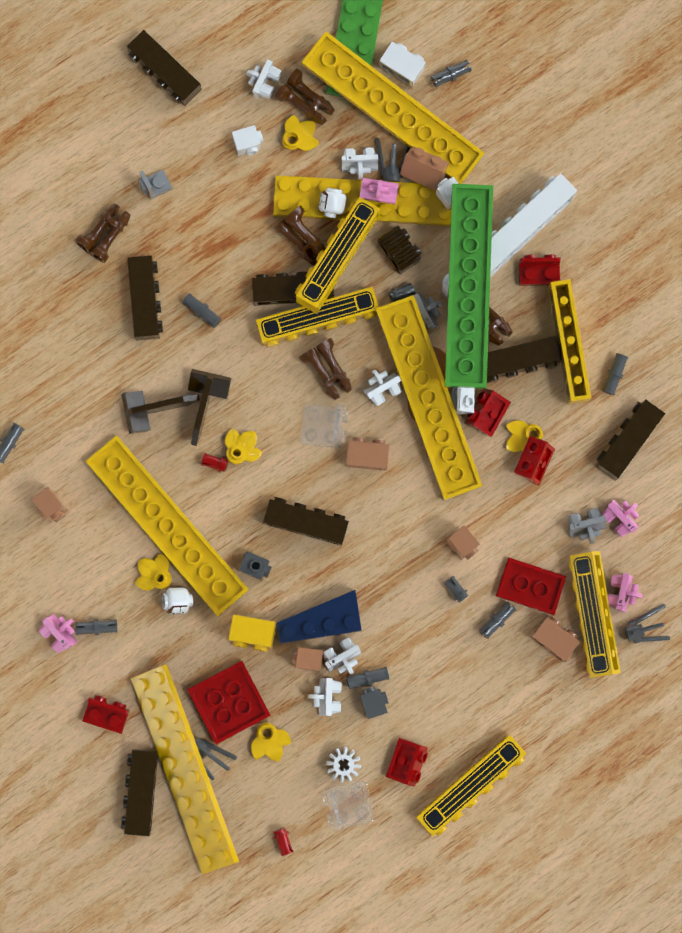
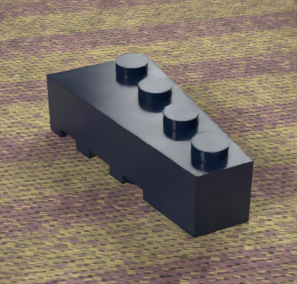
M356 590L277 622L280 644L361 632Z

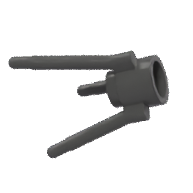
M376 138L381 177H384V181L400 182V178H403L400 175L401 168L410 147L406 145L400 168L398 169V165H395L396 144L393 143L391 164L387 165L385 169L379 138Z
M662 604L636 620L628 622L629 625L625 626L628 641H634L636 644L639 642L670 640V636L642 637L645 636L644 632L663 627L664 623L642 627L641 624L637 625L664 609L666 605Z
M198 738L195 741L202 759L208 756L227 771L230 770V767L211 754V749L234 760L237 759V756L211 744L206 739L203 741ZM204 764L208 777L214 780V776Z

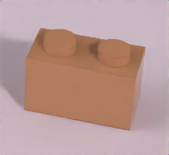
M413 146L405 155L400 175L436 191L437 185L445 177L449 162Z
M353 438V441H348L346 467L386 471L389 444H385L384 440H373V443L365 442L363 438Z
M49 487L32 498V501L43 516L51 523L53 521L58 522L66 516L67 508Z
M465 525L446 540V543L460 560L464 557L468 560L479 551L477 547L480 543Z
M545 617L531 635V638L562 662H566L580 643L577 640L578 635L570 629L565 631L561 628L562 623L556 618Z
M298 647V651H293L292 664H296L295 668L320 672L323 650Z

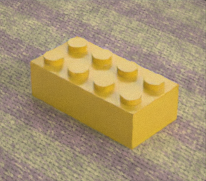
M233 615L229 640L233 642L235 647L247 649V646L251 645L257 651L268 652V648H273L276 622Z

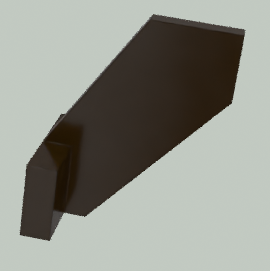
M195 369L191 370L188 390L202 393L191 445L197 446L201 437L210 396L227 399L232 378Z
M143 391L121 394L129 434L151 430L148 414L189 406L200 400L199 394L145 404Z

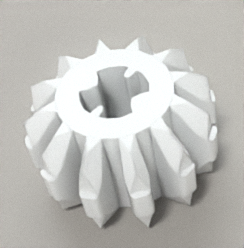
M344 747L343 754L340 753L339 748H336L337 757L332 753L329 754L330 758L334 759V762L326 761L327 765H333L327 772L336 771L332 779L335 780L338 775H341V783L344 782V776L347 775V779L350 782L352 781L350 773L358 776V773L353 769L361 768V765L354 764V762L360 760V757L357 756L352 759L351 757L355 754V751L352 750L347 755V747ZM341 759L342 761L344 759L348 760L347 765L349 768L347 770L345 768L343 770L339 769L340 764L338 762Z

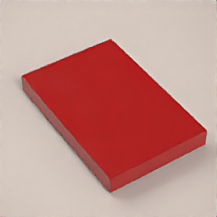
M508 557L496 597L554 616L567 576Z

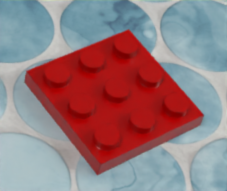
M243 661L187 689L216 745L271 716Z

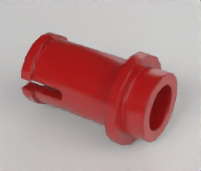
M205 453L201 466L216 469L221 473V471H226L228 460H225V457L218 458Z
M285 828L274 831L273 839L277 841L281 856L294 852L287 835L289 832Z

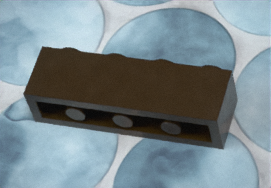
M145 30L127 45L129 58L134 63L139 62L143 66L142 70L149 77L153 75L157 79L156 83L163 90L167 89L171 93V98L179 104L181 102L186 106L202 90L201 84Z
M152 255L128 257L134 338L136 341L160 339V333H163L162 320H158V313H161V301H157L156 293H160L159 281H155L154 274L158 273L157 261H153Z
M297 272L296 275L288 276V273H278L276 277H268L267 274L256 275V278H252L254 306L297 303L295 291L300 283L304 284L307 278L305 276L307 272ZM334 288L327 299L334 298Z
M556 336L488 352L487 383L498 381V377L506 376V378L516 377L518 372L526 371V374L538 371L539 367L545 366L546 369L558 366L557 363L562 358Z
M646 399L642 403L637 402L632 409L633 416L623 421L620 426L622 429L620 434L613 435L608 442L611 445L607 451L603 450L596 459L598 461L596 467L615 481L619 479L666 414Z
M275 497L274 500H269L263 521L264 525L342 546L349 521L345 520V516L335 513L334 516L326 515L325 510L314 508V511L306 509V505L294 503L293 506L286 504L287 500Z
M133 749L132 754L128 753L127 766L131 767L130 775L126 774L125 787L129 788L128 796L124 795L123 808H127L126 817L122 816L121 829H125L124 834L151 835L158 763L157 751Z

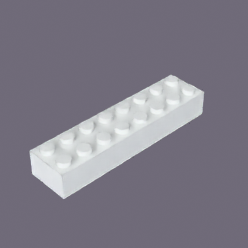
M561 173L557 177L552 176L545 183L546 186L542 191L538 189L530 197L531 200L528 204L523 203L516 210L517 213L513 218L509 216L501 224L502 227L498 232L496 230L492 232L490 277L572 202L578 190ZM449 273L443 278L444 281L442 282L441 292L447 298Z

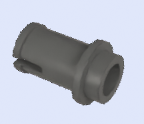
M409 283L396 290L394 288L391 289L389 297L392 302L415 295L416 292L412 283Z
M454 576L444 583L455 597V601L457 600L460 603L469 596L466 593L467 589L464 590Z

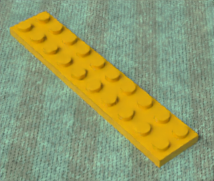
M324 32L301 62V65L408 147L421 148L425 152L441 157L449 162L445 175L449 178L454 177L459 184L465 181L485 154L328 32Z
M276 175L273 217H287L301 205L305 211L302 218L329 220L346 218L349 214L348 208L353 201L356 202L360 196L362 180ZM391 182L399 184L395 205L367 200L380 208V216L376 222L451 226V208L447 210L436 196V191L419 183ZM327 188L343 190L342 193L346 195L344 213L336 214V218L324 216L325 212L320 211L318 208L320 194Z
M414 295L376 308V313L443 499L446 500L482 487V482L448 388L445 387L443 374Z
M117 435L85 461L218 617L249 591Z
M167 664L131 678L201 873L205 874L239 862Z

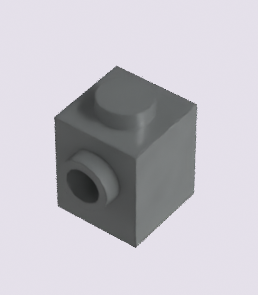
M246 551L239 572L262 581L263 577L268 578L272 566H269V560Z
M375 686L363 690L364 694L360 695L367 719L388 713L385 704H389L385 692L381 693V690H376Z

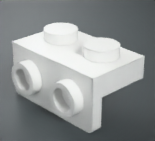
M451 387V399L457 415L474 413L475 388Z

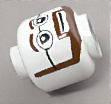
M327 188L321 192L318 208L320 211L325 212L324 216L336 218V214L344 213L346 195L342 193L343 190Z
M168 588L166 593L162 594V608L168 614H186L189 607L193 606V596L188 593L186 588Z

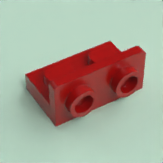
M549 254L544 255V258H536L535 255H525L524 258H520L519 286H547L550 282L560 281L561 257Z
M483 389L476 398L474 413L467 414L465 424L473 426L488 437H492L511 402L494 390Z
M530 436L514 473L540 486L555 448L547 441Z
M97 695L94 698H89L82 722L122 734L130 710L125 709L126 705L116 701L114 705L106 703V698Z
M399 738L386 777L415 787L421 778L420 771L422 765L428 757V747Z

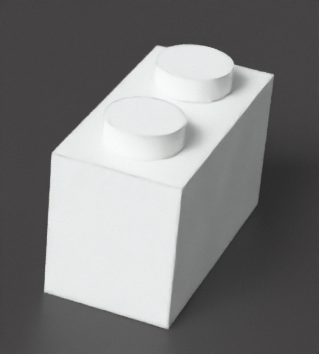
M393 41L379 61V68L411 88L424 71L426 65L423 57L416 53L413 55L407 51L404 45L401 43L396 44Z

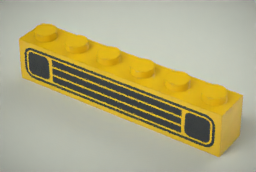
M360 196L356 202L353 201L348 208L349 214L346 218L343 217L337 226L338 231L335 235L331 234L327 241L328 246L326 250L320 251L316 258L317 264L314 268L310 267L305 276L307 278L304 284L300 283L295 291L296 302L318 314L380 216V208Z
M571 279L550 282L548 291L557 343L562 358L561 366L568 405L588 402L591 399V392Z
M372 286L327 299L318 314L302 306L256 319V324L262 345H267L270 348L279 345L280 341L287 340V342L298 340V336L301 335L313 336L322 329L330 331L338 328L337 325L343 323L345 325H352L357 322V319L365 318V320L375 318L377 314L376 308L379 306Z
M600 551L570 555L569 568L573 573L574 581L572 586L577 597L576 609L580 615L579 628L584 638L583 650L587 656V672L590 674V678L619 674L621 671Z
M508 734L415 817L432 836L435 834L440 836L447 829L445 825L451 820L456 822L463 815L461 813L462 810L466 807L470 809L479 801L477 799L479 795L489 793L494 788L492 784L496 780L502 781L510 774L508 770L513 765L518 767L524 762L526 752Z

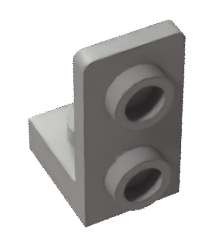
M164 170L149 177H146L143 171L139 172L141 176L138 179L144 195L149 194L151 200L173 189Z

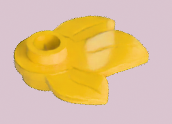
M295 115L288 118L285 122V133L282 136L283 146L288 150L300 149L303 151H310L319 145V141L312 137L315 132L316 123L313 121L300 123ZM290 138H294L296 141L295 143L291 144L288 142V140Z
M517 420L506 425L512 434L506 443V449L509 451L523 452L531 431L536 432V438L541 440L543 438V430L536 424L528 425L522 420Z
M235 429L229 430L225 437V445L228 448L226 458L230 463L239 465L244 461L255 462L260 458L262 451L255 447L257 442L256 432L246 431L240 435ZM233 452H239L240 456H234Z
M161 553L155 558V561L148 558L140 559L138 561V570L141 576L135 581V585L145 591H150L154 588L162 590L169 587L172 581V576L169 572V560ZM163 575V581L159 582L158 578Z
M262 723L257 728V737L251 745L252 755L257 760L266 754L271 760L279 762L283 755V746L291 744V738L285 730L276 729L271 723ZM264 729H269L271 731L269 737H265L263 735Z

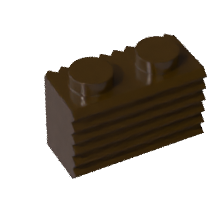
M398 225L378 238V243L401 275L420 262V255L422 253L416 244H411L409 241L410 235L406 229H401Z

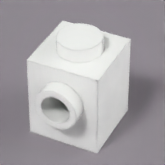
M255 125L232 132L238 156L244 154L254 155L261 149V143L264 141L261 131H257Z
M454 177L449 180L445 178L437 185L436 196L447 210L451 208L452 184H459Z

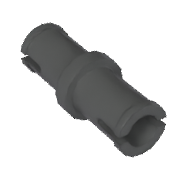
M464 60L452 67L448 66L446 70L432 75V82L440 79L433 83L434 87L437 88L449 81H456L457 77L471 72V66L463 69V67L470 64L468 60Z
M191 293L183 300V304L196 313L195 316L202 318L213 328L220 323L222 318L211 311L206 303H201Z
M616 353L611 370L607 372L608 378L602 390L604 393L615 395L619 380L624 376L622 372L628 360L627 356Z
M14 422L5 438L2 437L0 440L2 441L0 444V462L3 464L12 448L15 449L17 446L15 443L25 430Z
M507 601L496 614L493 613L490 616L491 619L479 629V632L482 635L484 634L486 639H489L499 627L502 628L505 625L504 622L516 611L513 605L510 606V602Z
M94 619L92 622H75L76 635L95 634L96 636L99 633H118L117 619L108 621Z
M387 667L372 671L364 670V673L346 676L349 689L363 685L371 686L372 683L389 680Z

